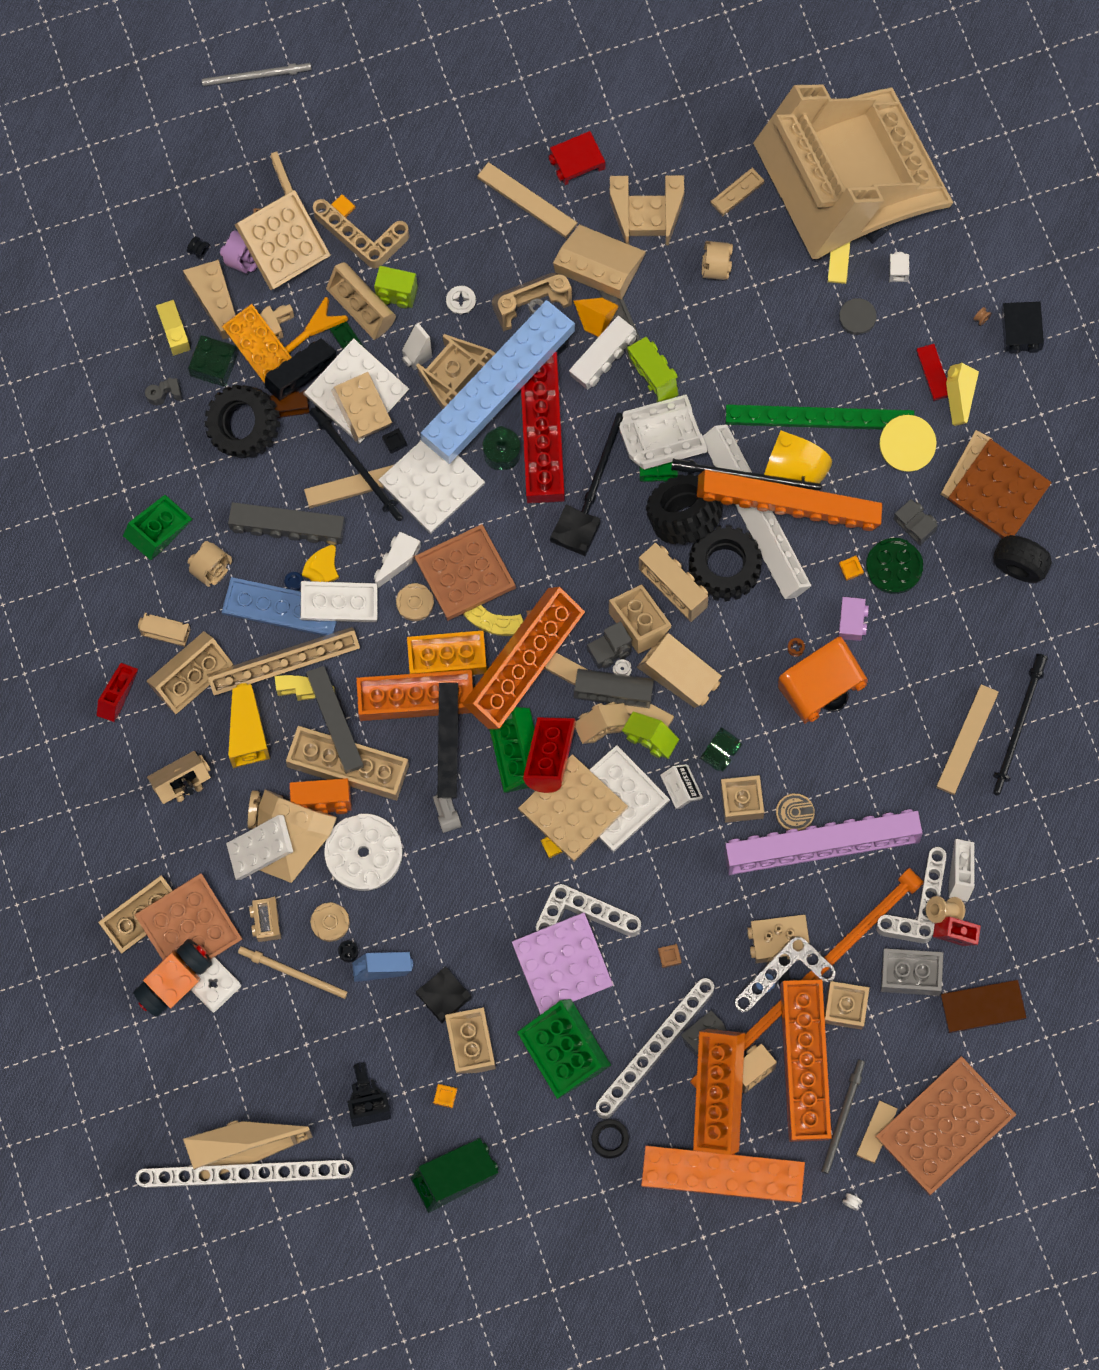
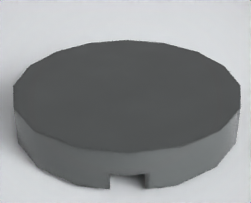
M861 298L847 301L839 313L842 328L853 335L868 333L874 327L877 318L874 306Z

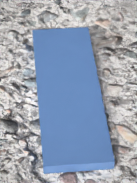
M233 577L230 579L222 609L223 615L322 636L334 633L337 621L300 620V591Z

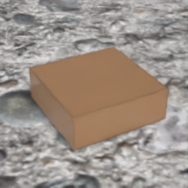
M677 944L658 948L662 968L681 964Z

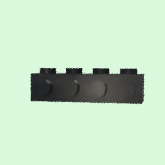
M322 338L312 342L307 348L297 352L294 357L282 362L276 369L270 370L265 375V388L279 401L322 373L336 358V351Z

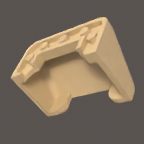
M550 273L496 294L492 298V307L503 332L512 329V319L517 317L515 309L530 303L536 298L541 299L548 296L551 304L559 302L563 308L571 306L572 288L568 279L564 275Z

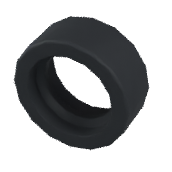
M603 1120L593 1129L591 1136L592 1147L601 1157L608 1159L617 1158L628 1147V1131L617 1120ZM611 1127L620 1132L622 1142L617 1149L609 1151L601 1147L598 1137L602 1130Z

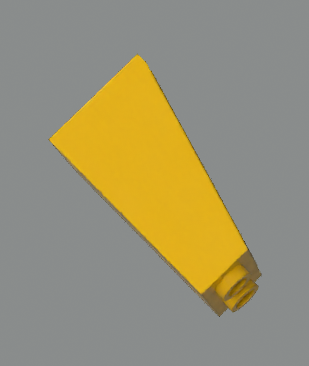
M242 683L237 685L236 688H232L228 755L233 768L270 759L252 685Z

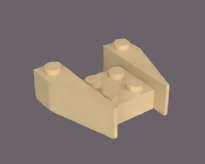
M684 175L665 176V196H628V176H610V204L624 242L629 245V236H666V245H669L684 202Z
M444 334L442 337L446 347L426 369L420 364L416 366L419 376L443 410L474 375L496 354L495 352Z

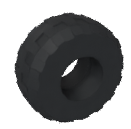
M1009 535L1002 538L993 554L994 563L998 569L1013 578L1028 583H1038L1045 579L1052 564L1050 553L1043 546L1021 536Z

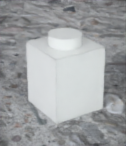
M903 252L890 254L889 282H908L909 254H904Z

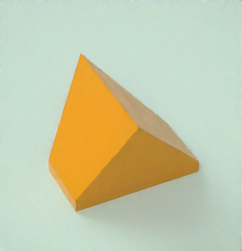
M604 298L574 300L584 330L597 337L608 327L619 307L617 304Z

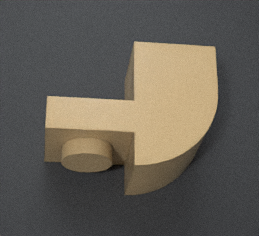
M290 304L287 306L282 305L276 311H272L271 307L268 306L260 314L278 340L283 338V332L279 324L294 318L293 309Z

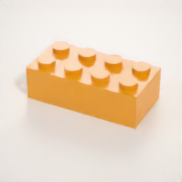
M484 631L407 637L410 674L472 670V675L485 674L487 671Z

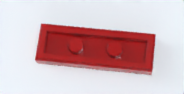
M935 344L916 348L933 401L948 397L947 379Z

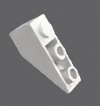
M399 532L397 537H393L390 544L392 548L389 553H385L382 560L383 566L381 570L377 569L374 575L375 584H377L378 588L414 562V556L418 554L421 548L420 540L402 532Z

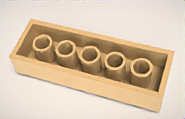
M300 726L297 727L286 759L288 768L327 780L348 778L350 787L396 801L398 800L409 767V762L406 758L355 743L364 768L345 774L331 736Z

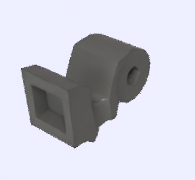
M169 377L167 380L160 382L159 386L150 385L145 390L146 398L152 405L164 404L168 392L172 393L175 400L183 401L177 378L172 379Z

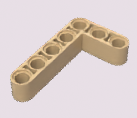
M319 199L313 204L315 219L371 268L376 269L382 266L409 239L408 225L403 221H397L375 242H372L326 200ZM319 209H326L322 213L317 212ZM333 220L339 221L337 224H331ZM399 230L405 231L403 234L396 233ZM351 232L352 235L345 236L344 233ZM361 243L365 244L362 248L357 247ZM385 243H391V244H392V245L389 246V247L383 246ZM373 255L379 256V257H378L377 259H375V260H374V259H371V256H373Z

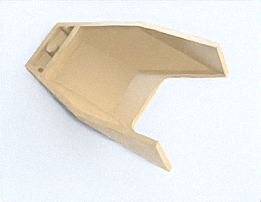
M233 1121L225 1127L183 1140L193 1169H197L203 1166L252 1164L312 1138V1134L307 1126ZM208 1170L202 1171L200 1173L201 1181L209 1180L210 1172ZM222 1170L220 1172V1175L228 1173L229 1170Z

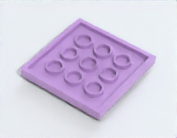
M584 912L511 941L540 1015L561 1000L571 999L574 1002L613 986Z

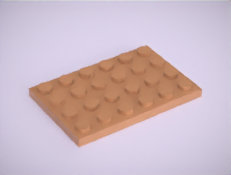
M961 1056L880 1131L875 1138L930 1196L1016 1114Z

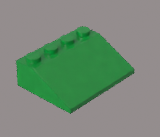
M571 999L559 1001L517 1032L557 1099L596 1077L611 1066Z

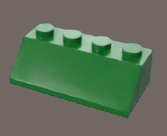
M515 707L499 729H490L504 793L529 788L525 784L523 776L535 730L530 708Z

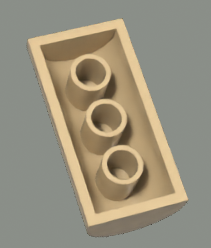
M343 262L334 267L326 287L327 291L376 340L392 326L396 315L347 263Z
M162 875L98 922L121 954L146 936L145 931L134 914L172 891Z

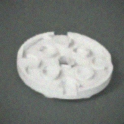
M358 814L343 819L332 829L331 835L326 840L324 853L331 875L340 884L353 890L368 891L385 885L395 876L402 861L403 851L399 835L389 822L376 815ZM361 848H367L369 855L360 857L358 851Z

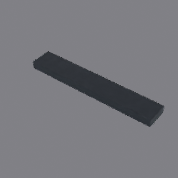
M439 683L437 798L457 799L458 683Z

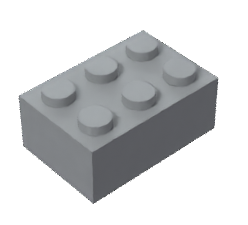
M884 949L882 954L881 992L940 996L942 991L943 952Z

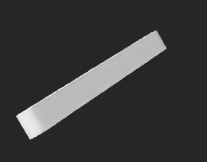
M703 978L698 981L598 1100L596 1113L600 1118L608 1119L615 1113L712 997L714 984L710 979ZM707 985L711 990L708 993H703L700 987ZM689 1000H695L698 1002V1006L691 1008L687 1003ZM679 1014L686 1018L682 1023H678L675 1020V1017ZM669 1029L673 1032V1036L666 1038L662 1032ZM657 1044L661 1050L653 1053L650 1050V1046ZM641 1059L648 1062V1065L644 1068L637 1065V1062ZM632 1074L636 1079L634 1082L628 1083L624 1079L625 1076ZM616 1089L623 1092V1095L619 1098H615L612 1095V1092ZM607 1104L610 1107V1111L602 1113L599 1110L600 1106Z

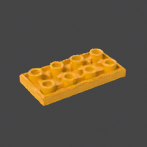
M252 304L222 325V328L264 384L265 375L270 370L276 369L282 362L292 358Z

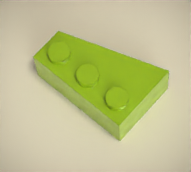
M644 337L627 347L628 356L640 376H643L648 382V389L650 391L653 390L657 395L656 402L678 396L676 382L678 376L673 368L670 369L667 366L668 362L664 355H659L657 352L658 348L653 341L650 342L647 337Z

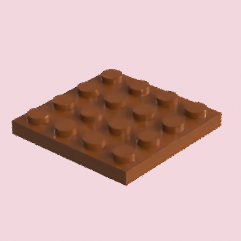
M989 439L947 499L999 537L1004 538L1009 535L1015 536L1052 482L992 439Z

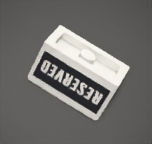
M687 764L672 766L660 775L676 809H681L691 801H698L703 798Z

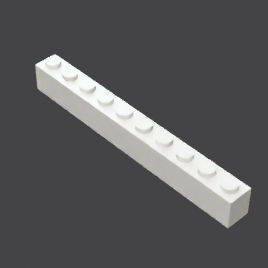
M727 425L714 426L703 435L707 451L716 467L752 473ZM735 504L747 529L758 543V549L761 550L763 560L767 564L785 599L797 598L810 588L811 584L773 511H758L757 508L753 507L741 508Z

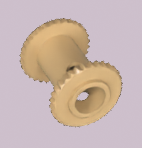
M934 896L927 902L926 915L932 923H940L945 917L963 920L965 905L957 897H951L945 901V899L939 896Z

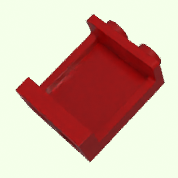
M591 131L550 147L549 161L552 166H556V175L559 181H563L564 185H568L570 179L596 168L599 172L605 170V160Z

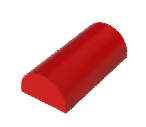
M537 717L523 780L529 788L542 793L556 792L561 788L576 725L575 718Z

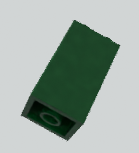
M479 1138L419 1166L410 1179L427 1212L430 1213L493 1180L498 1174V1166L489 1156L487 1145Z

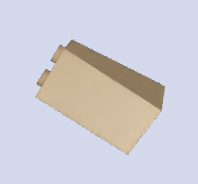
M669 633L665 634L649 650L637 666L639 670L694 708L700 705L703 706L708 701L709 697L707 695L711 690L715 691L720 685L719 679L722 677Z

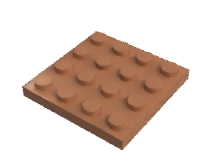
M483 524L414 556L447 621L516 589L515 583Z
M202 873L134 914L162 960L173 950L178 954L177 949L188 939L197 945H201L206 950L210 959L242 940Z

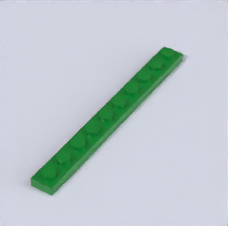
M726 405V425L883 430L896 417L902 415L914 416V410Z

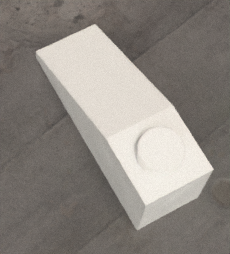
M419 323L414 326L402 350V360L408 367L411 366L414 370L417 369V364L423 365L432 358L430 336Z
M955 839L949 878V898L957 897L962 901L968 902L974 889V842Z

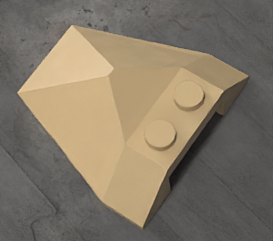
M265 789L258 807L257 826L277 815H284L293 852L260 869V871L292 883L309 860L317 853L322 844L329 838L337 817L322 811L306 808Z

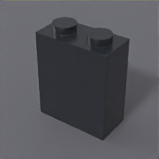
M1041 301L1003 303L1001 311L1005 352L1013 354L1021 351L1036 353L1042 350L1044 337Z

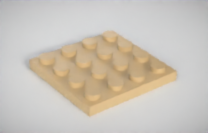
M295 190L234 224L270 290L275 289L331 256Z
M572 754L567 760L561 788L552 793L535 791L518 810L575 862L628 809V806Z

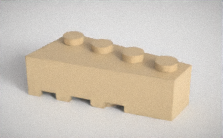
M219 260L183 270L185 280L192 288L222 339L230 338L222 328V325L236 315Z

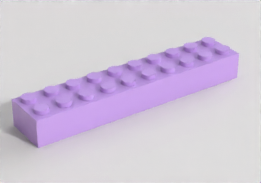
M909 809L896 815L886 813L879 818L868 816L864 817L861 821L850 819L844 821L843 824L827 823L824 825L825 827L820 828L809 826L802 831L791 829L784 834L773 832L767 834V837L751 836L748 837V840L743 841L732 839L725 844L724 852L728 875L920 843L922 828L918 811L913 812V810Z

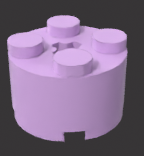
M232 231L226 244L220 250V255L223 256L225 265L243 273L253 272L257 268L254 259L239 232Z

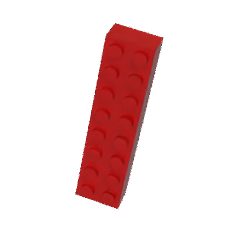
M555 352L521 388L527 503L565 501L557 352Z

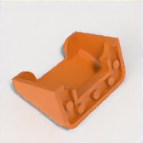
M837 637L781 674L778 679V689L803 723L806 724L809 721L813 722L818 719L821 708L848 690L860 691L865 688L868 679L842 637Z

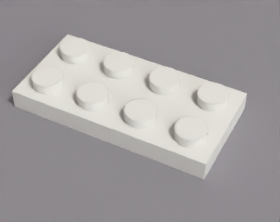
M301 581L300 620L377 622V584Z
M277 815L226 843L236 880H242L293 852L284 815Z

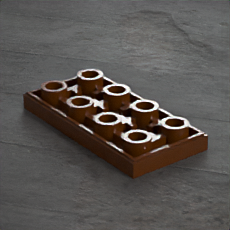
M1018 980L940 995L948 1033L1027 1018Z

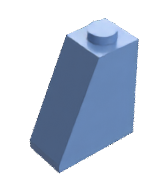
M410 952L365 953L352 963L354 982L406 976L413 968Z

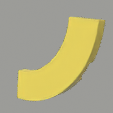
M482 605L463 613L465 618L477 628L500 636H513L523 623L521 614L514 616L495 615L487 611Z

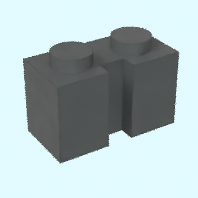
M910 499L895 513L894 521L919 545H922L936 532L937 521L933 516L925 515L922 512L924 509L920 503Z

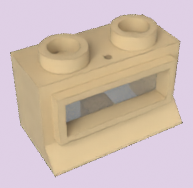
M275 896L267 899L253 900V906H249L250 917L255 920V925H252L253 937L257 936L258 942L281 939Z

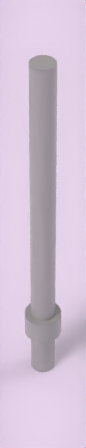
M296 63L285 67L202 79V84L207 86L288 73L294 75L297 72L311 70V64L296 65Z

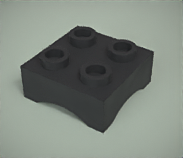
M565 504L560 519L550 536V542L586 556L600 526V518L585 514Z
M446 966L416 991V995L441 1023L446 1021L445 1015L455 1013L472 998L471 994L459 983Z

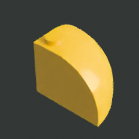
M780 430L764 475L801 480V477L805 476L804 481L820 483L832 466V459L827 452L814 443Z

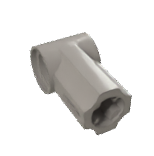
M437 795L434 796L433 800L439 815L438 819L442 832L445 833L462 827L457 811L454 810L452 800L437 798Z

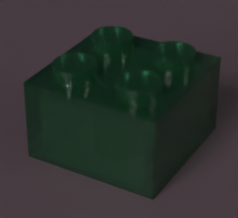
M201 335L188 367L190 376L226 387L238 355L236 346Z

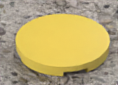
M902 415L894 418L884 427L880 436L879 448L883 459L892 468L913 472L926 466L933 458L936 450V437L931 426L922 418L913 415Z

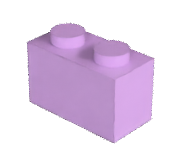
M842 598L839 637L845 640L861 641L862 635H866L867 624H864V617H868L869 606L865 605L866 599Z

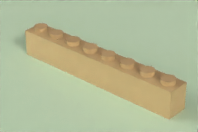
M351 627L209 673L207 677L215 696L230 691L239 684L255 683L359 649L360 646L355 631Z

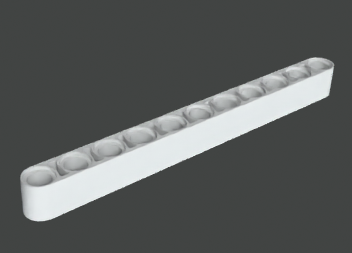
M346 1160L203 1166L197 1169H193V1167L153 1168L139 1170L135 1180L138 1185L144 1188L334 1180L351 1177L354 1169L352 1164ZM342 1164H347L350 1167L347 1175L339 1173V1167ZM322 1165H327L330 1168V1172L326 1176L319 1174V1168ZM302 1166L310 1168V1173L306 1177H302L299 1174V1169ZM282 1167L290 1169V1174L286 1178H282L279 1175V1170ZM244 1168L250 1171L249 1178L245 1180L239 1176L240 1171ZM262 1168L270 1170L268 1178L263 1179L260 1177L259 1172ZM224 1169L230 1172V1177L227 1180H221L219 1176L220 1172ZM204 1170L210 1172V1178L207 1181H201L200 1173ZM183 1171L190 1173V1179L187 1182L180 1180V1174ZM163 1172L170 1174V1180L167 1183L160 1181V1175ZM143 1173L150 1175V1181L147 1184H142L140 1181V1176Z

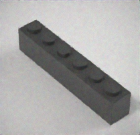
M232 502L228 525L230 530L235 533L251 532V534L256 536L268 534L273 538L284 536L291 540L307 539V541L312 543L323 541L329 545H337V543L342 544L345 519L344 516Z

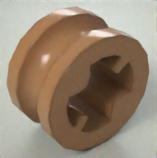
M983 307L973 320L978 321L979 325L982 326L992 313L986 312V308Z

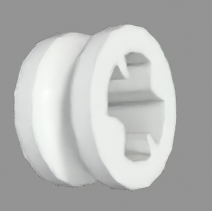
M847 1193V1198L842 1203L858 1211V1205L862 1204V1200Z

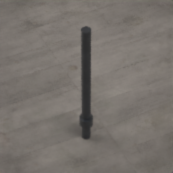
M617 413L589 491L585 493L583 499L585 502L581 510L585 514L589 513L591 505L595 502V494L617 436L620 422L623 419V414Z

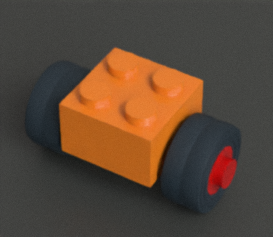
M190 939L186 940L177 949L178 954L173 950L133 992L141 1008L155 1017H158L167 1007L171 1009L199 982L201 978L197 974H203L212 965L206 950Z

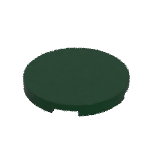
M888 538L880 541L869 552L866 560V572L871 583L879 590L890 594H900L909 591L919 582L923 572V559L920 552L907 540Z

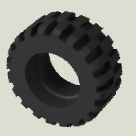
M233 385L232 388H224L222 390L223 393L218 392L214 395L216 399L209 402L208 406H210L209 411L206 410L205 416H208L207 421H204L205 427L209 430L206 431L208 438H212L211 443L214 447H218L220 452L230 456L253 458L258 455L257 453L263 454L266 452V446L271 447L273 445V437L277 438L278 436L276 428L280 427V422L277 421V417H280L279 411L274 409L277 405L274 401L270 400V396L267 393L246 385ZM247 404L254 412L255 424L248 436L243 439H237L231 432L230 418L238 406Z
M681 474L677 475L676 478L671 477L665 483H660L659 487L652 491V496H649L646 505L647 515L655 534L664 542L674 545L677 543L680 545H686L688 542L694 543L697 539L705 538L706 534H710L714 527H717L722 516L721 502L716 500L705 501L703 498L697 497L698 475L687 474L684 476ZM690 507L684 511L678 512L683 508Z
M719 525L710 534H706L705 538L697 539L696 543H693L691 547L689 572L694 577V582L698 586L702 585L707 590L708 597L709 595L713 596V600L719 601V598H724V601H730L731 597L737 600L741 598V594L747 595L750 592V588L755 587L757 579L760 577L762 564L761 550L758 549L756 540L751 539V534L748 532L742 533V528L737 527L735 530L732 529V525H726V528H721V525ZM718 550H732L742 558L743 568L734 576L721 577L714 574L708 568V557Z

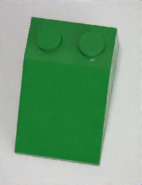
M164 495L127 524L123 537L149 560H152L192 521V518Z

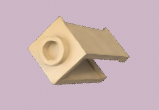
M146 612L138 623V629H140L142 636L184 647L191 630L188 623L183 625V623L154 615L148 616Z

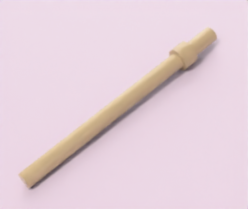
M242 946L238 950V954L250 958L254 963H262L343 999L348 994L345 990L265 957L259 951L254 952Z

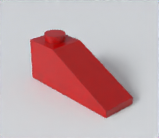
M123 663L119 664L98 699L96 716L115 722L137 675V668Z

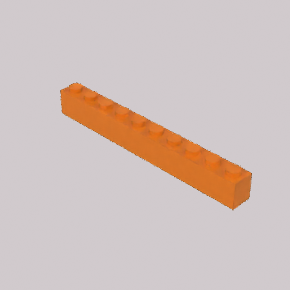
M704 470L698 475L697 497L703 498L705 501L716 500L721 501L725 505L737 504L741 508L753 507L757 508L758 511H775V514L779 515L791 514L795 518L807 517L812 521L823 520L833 525L845 524L848 528L861 527L865 531H873L881 525L882 503L710 470Z

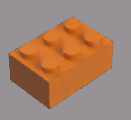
M348 778L290 783L291 802L327 814L328 812L346 814L347 811H352Z

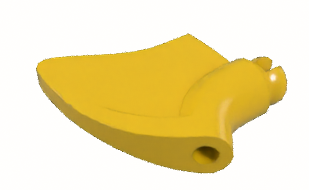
M329 545L314 553L304 565L302 577L310 579L311 582H332L339 579L334 565L335 545Z

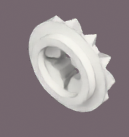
M466 286L452 288L446 297L448 308L453 313H459L460 315L469 313L474 308L476 302L474 292ZM460 294H462L463 300H466L462 306L456 301L459 300Z

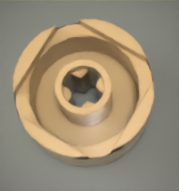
M706 241L704 245L706 252L702 259V278L728 279L732 268V261L729 260L730 255H732L733 244Z
M205 541L201 545L200 550L190 556L187 563L190 565L189 572L206 586L210 587L211 583L216 585L223 579L228 572V569H226L227 564L231 565L232 558L214 543Z

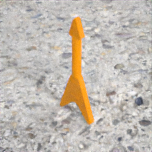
M325 297L306 326L305 331L284 348L290 353L309 336L316 335L348 321L347 316H327L329 300Z

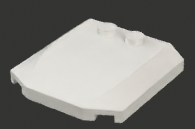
M687 395L623 412V420L619 426L620 434L629 458L642 469L672 462L673 458L680 460L707 452V446L698 429Z

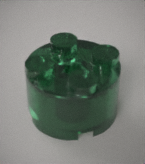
M502 426L491 430L483 440L485 462L495 470H509L519 462L521 455L520 440L516 433Z
M721 727L699 759L718 772L719 770L723 772L731 761L728 757L730 755L734 756L742 743L739 742L740 739Z

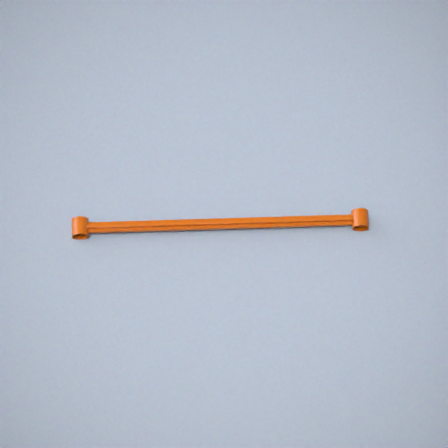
M907 869L898 879L900 884L824 957L832 966L908 892L913 894L921 887L924 881L913 870ZM823 968L821 971V975H823L830 968ZM810 971L801 980H818L819 977ZM781 1000L745 1034L744 1051L782 1015ZM697 1074L690 1081L695 1088L697 1085Z

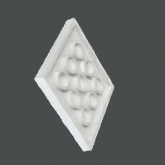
M355 339L343 349L304 392L308 399L352 438L351 431L331 391L334 386L368 372L387 413L409 390L406 385ZM365 438L360 439L356 442L360 444Z
M422 441L378 480L430 534L485 485V481L459 456L448 464Z
M618 745L590 769L599 780L628 806V809L599 837L614 853L668 804L670 799Z

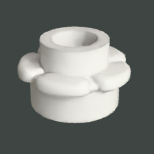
M624 659L616 661L613 666V672L629 676L632 671L630 662Z

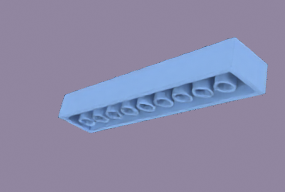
M546 300L420 433L421 441L450 464L575 332V323Z

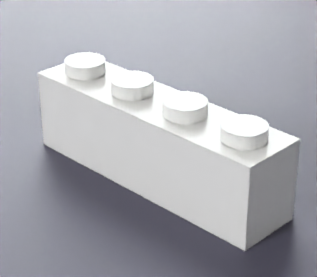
M617 316L569 370L571 377L587 390L591 386L594 387L603 372H608L612 362L615 359H619L623 355L624 349L636 340L635 328L620 316Z

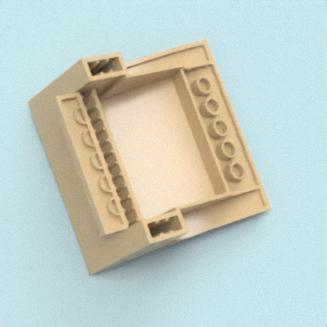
M794 85L753 142L812 259H819L840 246L882 227L923 213L949 208L953 204L947 189L893 88L881 89L847 99H831L824 85Z

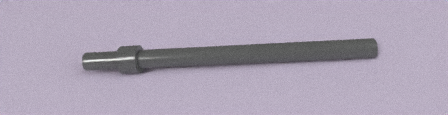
M862 1060L857 1061L854 1073L850 1076V1085L821 1170L822 1173L829 1174L857 1086L860 1085L862 1080L861 1074L865 1062Z

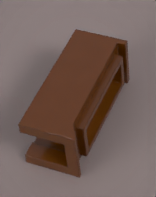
M303 390L301 393L292 392L280 401L271 395L270 400L274 401L277 405L274 409L279 411L280 417L277 418L309 414L308 399L304 395L306 390Z

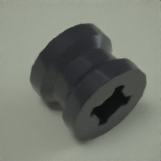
M195 236L190 241L187 252L195 254L198 259H202L208 251L209 243L206 241L202 242L199 237Z
M347 940L339 945L338 952L342 961L351 963L357 959L358 948L354 942Z

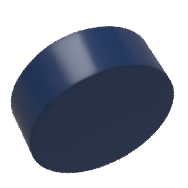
M297 572L288 573L284 579L285 587L295 591L301 590V581H303L301 574Z

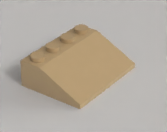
M578 225L561 247L553 265L556 273L622 300L646 251Z

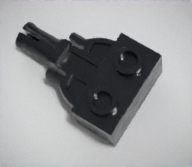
M360 1063L362 1072H360L358 1064L353 1066L358 1091L356 1084H352L353 1093L350 1100L347 1101L352 1127L391 1119L387 1095L376 1087L375 1080H371L372 1088L370 1087L365 1063Z

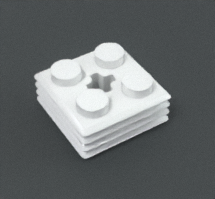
M213 957L211 959L212 965L203 974H197L201 979L191 991L212 1012H215L241 987V984ZM212 981H213V982H216V981H217V986H218V987H217V988H214V987L209 988V987L211 986V985H210V982H212Z

